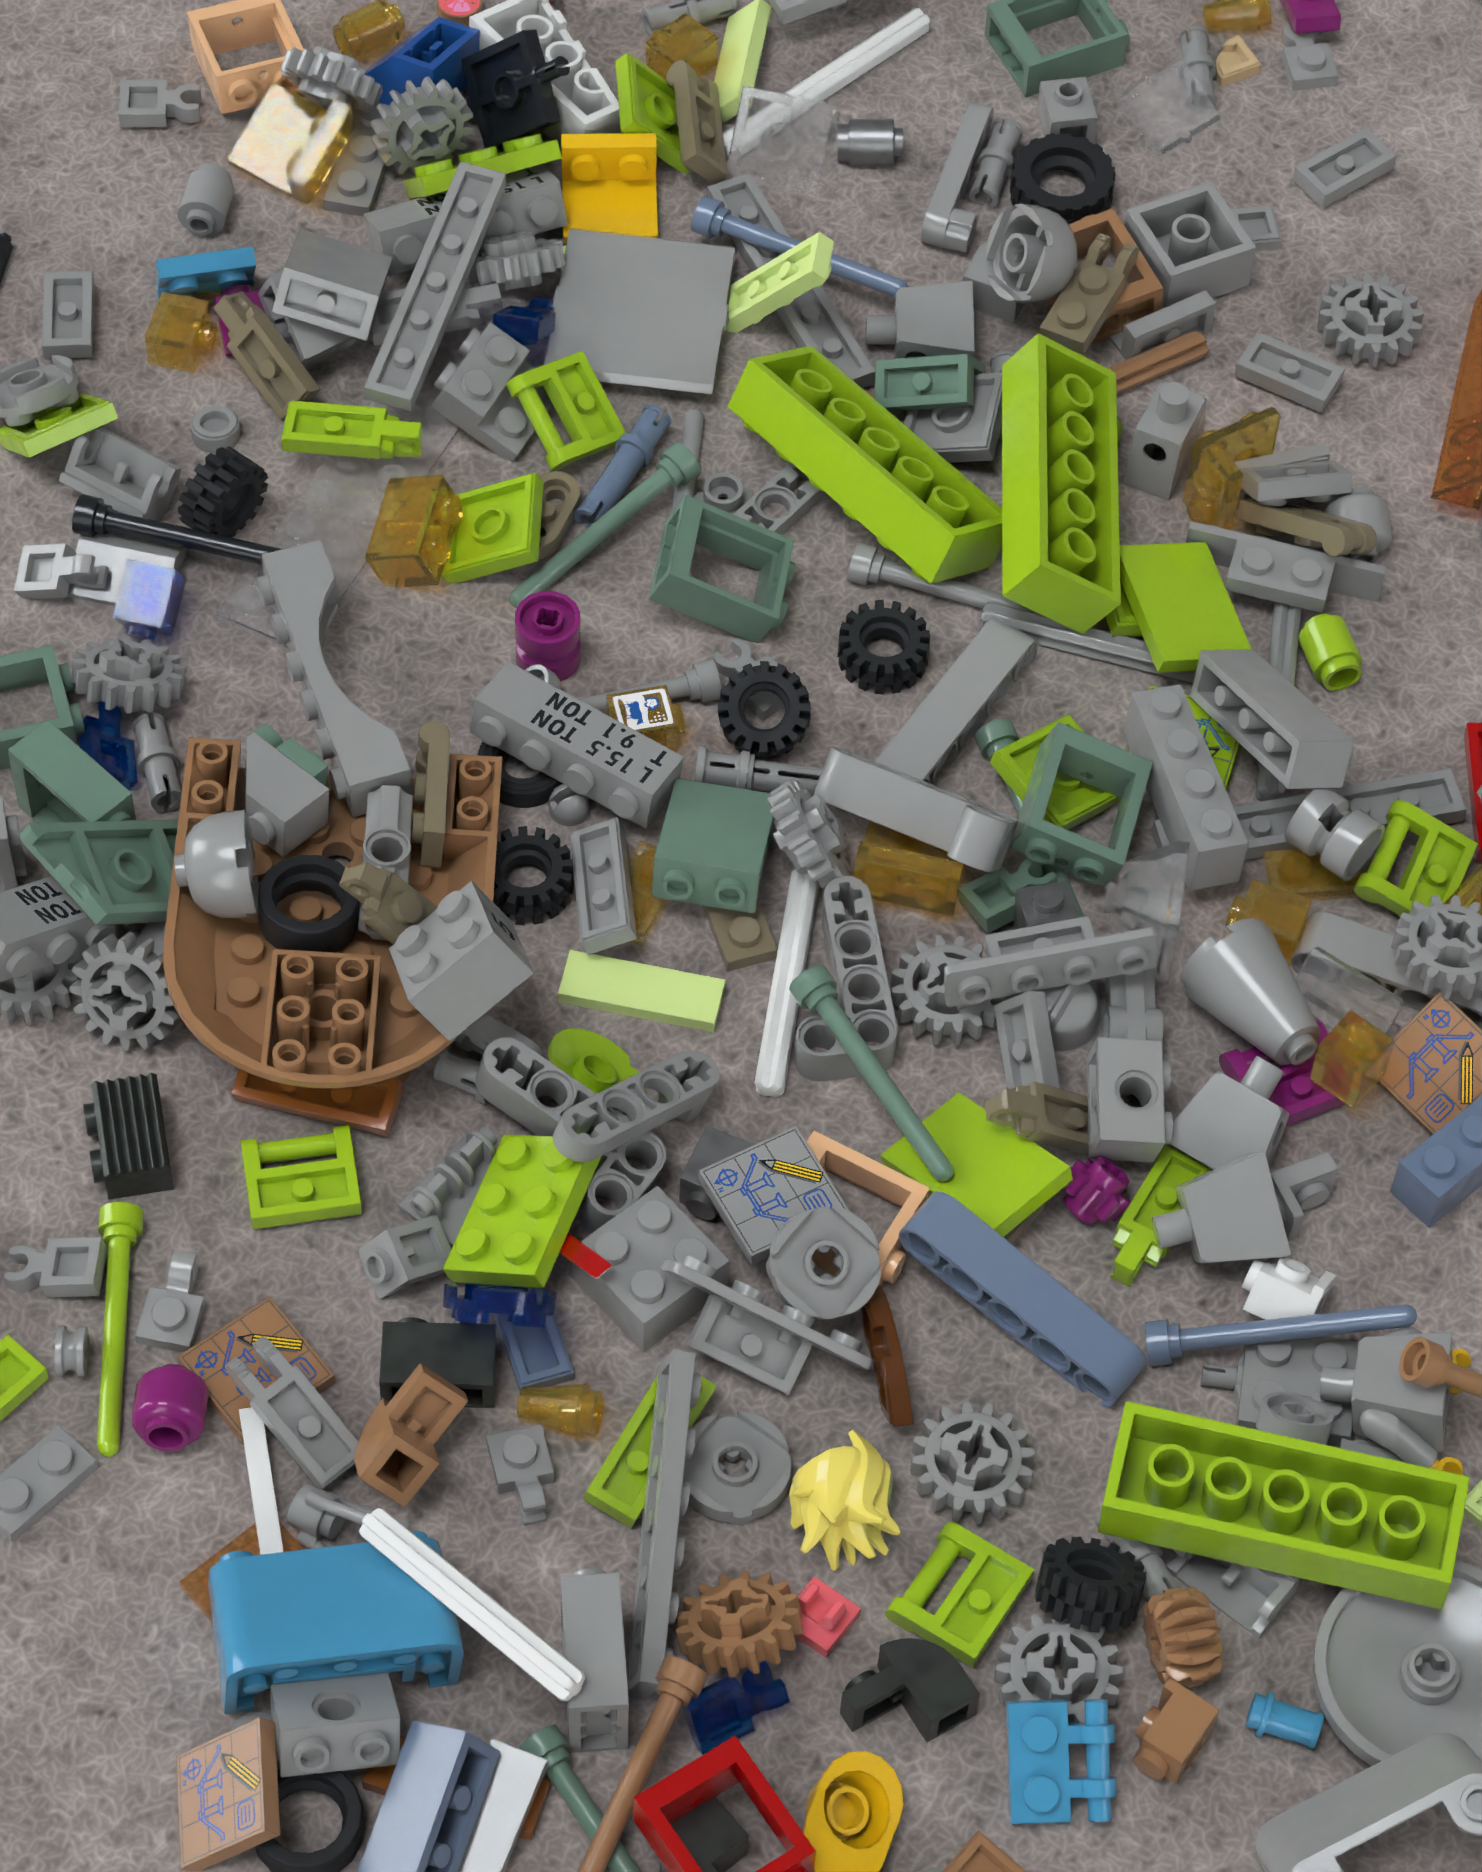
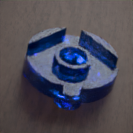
M454 1283L444 1284L443 1307L452 1309L451 1317L459 1322L489 1323L490 1313L507 1314V1321L512 1322V1325L546 1327V1316H554L556 1313L557 1292L543 1290L542 1301L536 1300L537 1293L528 1292L529 1288L465 1284V1295H458V1286Z

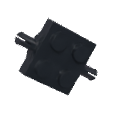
M537 29L520 31L461 59L467 80L468 98L466 99V104L472 111L473 118L480 128L485 149L493 146L501 148L503 147V142L529 136L561 121L551 82L570 73V67H563L569 64L565 57L558 56L545 63Z

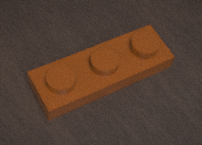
M239 1068L231 1095L238 1102L340 1126L349 1125L353 1129L389 1137L404 1085L399 1079L389 1078L380 1082L355 1087L308 1088L270 1081Z

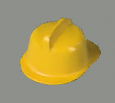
M867 1751L847 1752L832 1761L821 1779L816 1782L809 1792L803 1833L816 1850L814 1872H879L882 1868L893 1835L899 1824L904 1805L902 1785L895 1770L882 1757Z

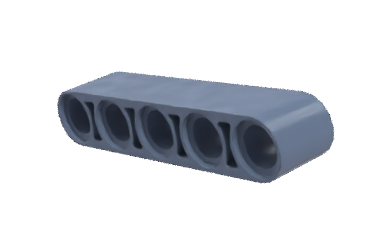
M939 1191L932 1193L899 1231L898 1237L901 1244L916 1260L1068 1383L1083 1393L1088 1389L1103 1400L1100 1403L1102 1406L1109 1408L1114 1406L1146 1366L1145 1355L1133 1341L949 1194Z

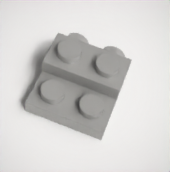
M490 322L483 333L473 328L457 352L465 358L459 367L450 361L439 376L434 386L440 389L441 392L431 405V408L501 458L513 462L535 429L519 399L512 398L505 384L515 376L532 370L535 367L524 360L530 350ZM543 386L535 388L548 412L552 406L549 396Z

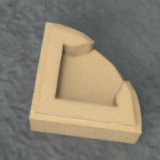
M1239 34L1224 43L1222 50L1216 58L1215 78L1218 85L1223 87L1260 74L1261 63Z

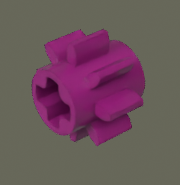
M1099 1156L1094 1162L1088 1158L1085 1163L1078 1159L1071 1167L1073 1180L1068 1183L1069 1186L1065 1189L1067 1193L1063 1197L1068 1209L1088 1224H1095L1098 1219L1105 1223L1108 1218L1115 1222L1131 1203L1124 1196L1127 1192L1126 1187L1130 1183L1127 1175L1115 1163L1102 1156Z

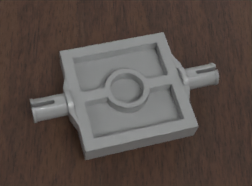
M1320 1336L1244 1345V1352L1237 1364V1368L1204 1362L1200 1386L1205 1385L1234 1390L1233 1395L1238 1407L1236 1425L1252 1429L1256 1428L1262 1398L1270 1393H1295L1317 1400L1330 1408L1334 1414L1327 1445L1339 1447L1341 1438L1351 1439L1352 1404L1351 1402L1321 1400V1372L1323 1367L1355 1369L1359 1342Z

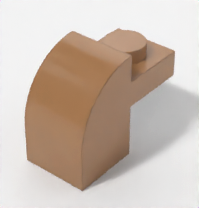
M419 1363L390 1402L384 1398L381 1399L364 1426L354 1457L359 1479L405 1508L440 1464L434 1444L468 1402L465 1392Z

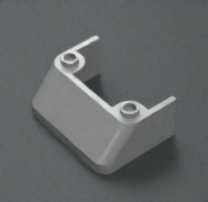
M1450 1733L1433 1734L1268 1820L1261 1827L1257 1835V1859L1264 1872H1343L1336 1857L1441 1802L1458 1829L1472 1836H1482V1761L1460 1737Z

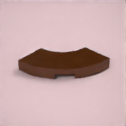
M878 1285L869 1301L861 1307L865 1342L871 1359L874 1360L873 1367L880 1406L893 1427L913 1424L912 1410L901 1347L888 1300L881 1285Z

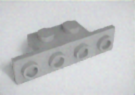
M1190 521L1186 543L1206 542L1215 564L1229 567L1225 583L1227 591L1323 613L1328 591L1378 603L1386 571L1385 566L1369 563L1361 559L1330 556L1326 552H1321L1314 548H1304L1271 540L1263 536H1253L1223 529L1216 525H1206Z
M1089 916L985 935L987 958L947 965L944 968L946 1006L974 1005L985 1000L1022 994L1027 991H1038L1069 984L1080 985L1090 980L1122 974L1133 975L1143 970L1154 969L1157 962V935L1155 929L1149 927L1095 937Z
M686 1255L682 1263L665 1259L661 1268L662 1271L710 1294L686 1342V1346L786 1395H789L812 1345L857 1368L870 1370L874 1360L860 1353L864 1344L861 1341L833 1329L830 1337H827L811 1328L815 1320L813 1317L788 1305H784L780 1313L762 1304L766 1295L763 1292L738 1280H735L732 1288L712 1279L716 1272L715 1268Z

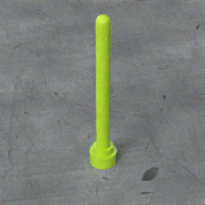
M111 1202L99 1209L98 1233L103 1237L106 1246H108L97 1450L105 1457L114 1456L120 1447L131 1247L136 1245L137 1238L141 1237L143 1233L144 1211L138 1205L128 1202Z

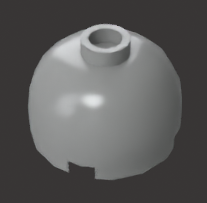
M1017 204L1013 211L1004 210L990 230L986 246V260L993 261L995 276L988 275L989 282L999 297L1011 302L1029 303L1048 300L1056 296L1067 286L1075 271L1077 263L1075 236L1067 221L1058 213L1037 205Z
M245 810L225 811L207 816L195 824L186 836L184 854L174 855L178 887L188 886L194 903L205 913L219 918H241L258 915L259 885L258 876H255L253 859L256 857L249 817Z

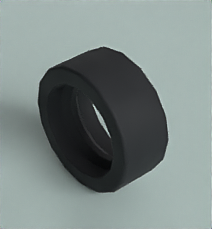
M298 855L284 859L269 869L259 884L258 925L265 940L276 949L336 953L350 943L358 930L359 901L339 886L345 867L340 862L321 855ZM300 891H318L333 897L341 904V909L328 919L317 922H300L286 917L277 909V904L290 894Z
M277 1769L279 1803L287 1796L303 1790L320 1791L330 1796L339 1806L343 1817L342 1829L337 1839L330 1845L311 1853L292 1852L282 1847L273 1838L255 1846L257 1856L271 1872H340L353 1861L363 1843L364 1812L356 1786L342 1771L280 1778L279 1769Z

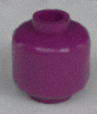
M167 1364L146 1372L136 1385L132 1410V1427L138 1436L154 1449L171 1452L184 1448L198 1440L205 1429L209 1400L208 1386L199 1375L179 1364Z

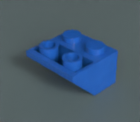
M438 17L398 43L368 68L364 75L374 78L375 83L382 85L383 92L379 102L387 105L393 101L389 93L391 90H395L400 94L406 91V81L409 80L413 82L415 87H421L425 77H430L435 86L442 79H445L452 89L457 87L462 93L467 89V80L461 59L479 51L480 30Z

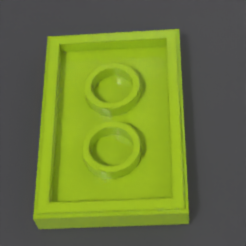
M1206 542L1120 545V582L1158 673L1196 671L1201 650H1252Z
M960 1092L922 1121L953 1166L954 1172L949 1180L944 1182L936 1180L905 1136L880 1155L883 1165L929 1187V1196L935 1191L949 1194L1002 1237L1007 1235L1073 1180L1069 1165L1033 1141L1027 1140L1026 1137H1020L1012 1127H1002L988 1121L985 1109Z

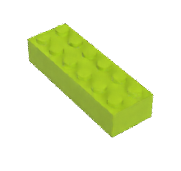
M1038 333L1002 365V596L1084 634L1121 604L1116 372Z
M813 346L749 359L727 407L742 419L747 429L759 434L771 444L779 457L794 464L802 471L815 488L826 492L841 505L848 517L860 522L877 537L880 545L896 553L911 566L912 572L917 577L930 584L992 567L1002 547V508Z
M1125 1401L1102 1503L1098 1533L1442 1610L1452 1581L1470 1477Z

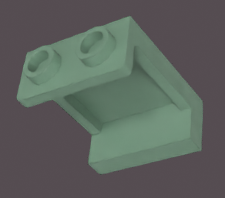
M676 778L654 856L652 896L660 899L754 913L757 907L759 883L767 849L772 847L773 834L775 833L773 822L775 818L770 813V809L773 807L768 801V797L771 796L770 793Z

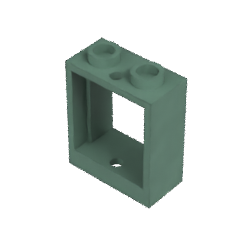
M1000 0L987 5L984 36L1025 97L1038 94L1041 81L1078 77L1087 78L1124 65L1126 46L1130 42L1129 32L1126 24L1121 19L1118 20L1109 8L1107 0ZM1077 15L1094 39L1042 57L1026 31Z
M685 495L665 520L649 600L750 642L759 643L771 628L777 630L786 615L788 603L783 601V595L795 571V563L790 561L794 540ZM695 544L759 570L754 602L689 576Z
M53 645L0 656V691L47 681L57 719L49 721L77 744L76 735L85 733L79 704H68L66 694L74 693L68 663L58 665ZM45 721L0 731V770L11 768L8 749Z
M46 720L8 749L18 806L36 823L136 820L132 793L49 720Z
M1058 722L1040 744L1010 848L1024 853L1030 860L1036 863L1050 864L1070 872L1075 878L1084 883L1098 884L1105 887L1124 866L1153 762ZM1057 771L1121 797L1108 847L1043 820Z

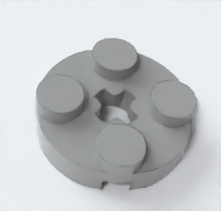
M52 355L54 364L40 366L37 357L0 369V418H5L8 426H20L32 421L35 418V412L51 406H67L78 400L79 394L76 387L79 380L70 358Z
M818 1207L792 1216L780 1227L770 1246L766 1270L772 1280L775 1292L786 1305L813 1318L829 1320L857 1311L872 1297L878 1287L881 1275V1268H879L880 1257L878 1254L880 1248L872 1229L856 1214L841 1208ZM829 1249L833 1250L837 1255L833 1261L834 1266L838 1269L836 1275L832 1277L830 1274L824 1273L818 1277L812 1270L815 1266V1262L811 1258L815 1250L822 1254Z
M737 1411V1416L719 1418L718 1413L700 1420L693 1426L696 1431L695 1446L690 1460L685 1461L683 1481L690 1483L689 1503L695 1509L711 1519L743 1526L749 1524L754 1519L769 1514L781 1503L790 1486L791 1458L788 1453L789 1447L785 1436L773 1423L757 1414ZM741 1457L746 1460V1474L740 1477L726 1475L725 1467L721 1464L724 1459L735 1462Z

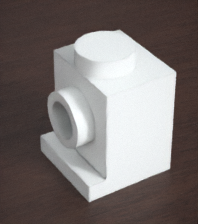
M1281 1257L1280 1259L1270 1258L1267 1262L1255 1259L1242 1285L1243 1289L1250 1291L1243 1310L1265 1320L1320 1314L1336 1275L1326 1270L1319 1279L1310 1274L1311 1270L1306 1265L1287 1257Z

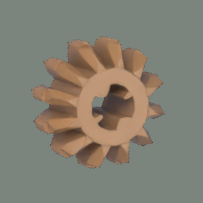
M1176 1587L1163 1590V1594L1150 1596L1143 1610L1145 1622L1142 1627L1147 1640L1145 1646L1149 1649L1151 1665L1156 1667L1157 1677L1163 1684L1171 1678L1185 1688L1201 1686L1205 1681L1216 1679L1217 1673L1221 1672L1223 1661L1221 1654L1224 1648L1219 1635L1221 1629L1217 1626L1215 1610L1210 1608L1208 1597L1203 1592H1199L1195 1587L1186 1589Z

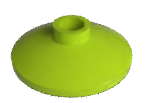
M579 1028L561 1030L552 1038L548 1046L549 1061L596 1094L640 1073V1071L631 1066L630 1056L609 1039L589 1030Z

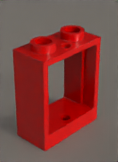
M733 1736L634 1796L633 1821L668 1872H703L670 1824L737 1783H740L787 1851L755 1872H814L816 1850L736 1736Z

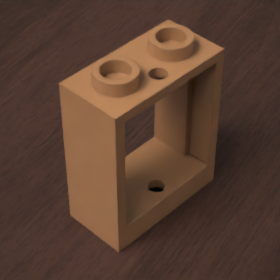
M1114 208L1096 215H1088L1079 221L1069 224L1077 244V258L1087 255L1090 245L1100 233L1111 237L1110 249L1116 258L1125 244L1129 243L1137 246ZM1140 250L1138 251L1135 265L1128 276L1132 283L1125 285L1124 291L1091 344L1107 340L1109 336L1124 332L1126 324L1163 309V286ZM1061 292L1046 300L1050 308H1052Z

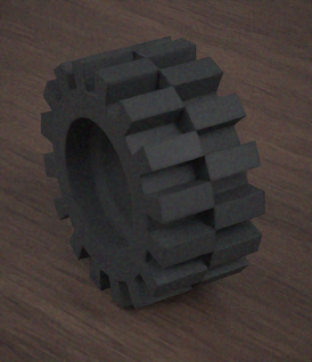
M227 446L226 449L223 447L216 449L215 455L212 453L208 454L205 457L206 464L204 466L201 464L196 466L194 469L197 473L194 479L188 478L185 483L188 491L180 495L179 501L183 504L178 507V514L181 515L179 518L181 522L192 529L233 538L238 529L242 530L246 526L245 522L248 519L253 520L257 515L254 509L256 506H262L265 499L260 494L267 491L268 484L264 481L268 479V476L264 472V468L232 447Z
M875 600V607L870 610L867 602L859 605L858 614L851 610L846 615V623L842 622L840 626L838 642V665L841 671L846 670L845 678L850 683L859 678L858 688L864 691L867 690L869 684L875 685V694L884 695V686H890L892 694L901 692L902 682L908 689L916 684V676L921 679L928 665L930 631L926 630V621L923 617L915 620L916 610L910 606L904 613L901 612V603L896 601L892 602L891 608H884V600ZM874 638H889L897 641L903 651L894 656L882 657L868 652L864 646Z
M760 661L758 666H752L751 663L744 665L741 672L738 674L734 672L729 676V682L726 686L723 685L720 691L718 715L724 736L728 742L731 741L735 745V749L740 752L743 750L750 751V754H755L756 758H760V756L774 758L778 757L777 754L784 751L786 754L794 749L793 746L797 742L801 743L805 737V731L810 724L811 706L807 688L802 685L800 677L795 672L791 674L787 671L786 666L778 663L776 667L769 665V661ZM758 692H771L782 700L785 713L779 724L770 729H759L747 721L744 715V708L752 695Z
M527 826L518 827V836L514 837L510 829L502 831L501 843L497 840L493 903L508 918L510 915H515V925L525 926V917L532 916L534 925L543 923L544 913H547L550 919H553L559 915L558 906L565 909L569 903V894L572 895L573 859H570V850L567 845L560 847V838L554 833L546 840L545 829L536 827L535 834L528 835ZM530 864L542 869L546 879L533 887H519L509 883L506 880V875L515 866Z
M1072 1537L1071 1544L1064 1538L1056 1540L1055 1545L1050 1543L1043 1554L1035 1589L1036 1602H1041L1040 1608L1044 1613L1053 1611L1052 1619L1060 1623L1068 1619L1071 1621L1069 1627L1078 1630L1081 1624L1088 1625L1089 1632L1100 1633L1101 1626H1104L1110 1633L1117 1632L1119 1626L1126 1629L1131 1626L1132 1621L1135 1622L1146 1580V1572H1143L1144 1565L1141 1561L1134 1562L1135 1555L1129 1551L1120 1554V1546L1110 1543L1108 1547L1101 1546V1539L1091 1538L1090 1543H1084L1082 1537Z

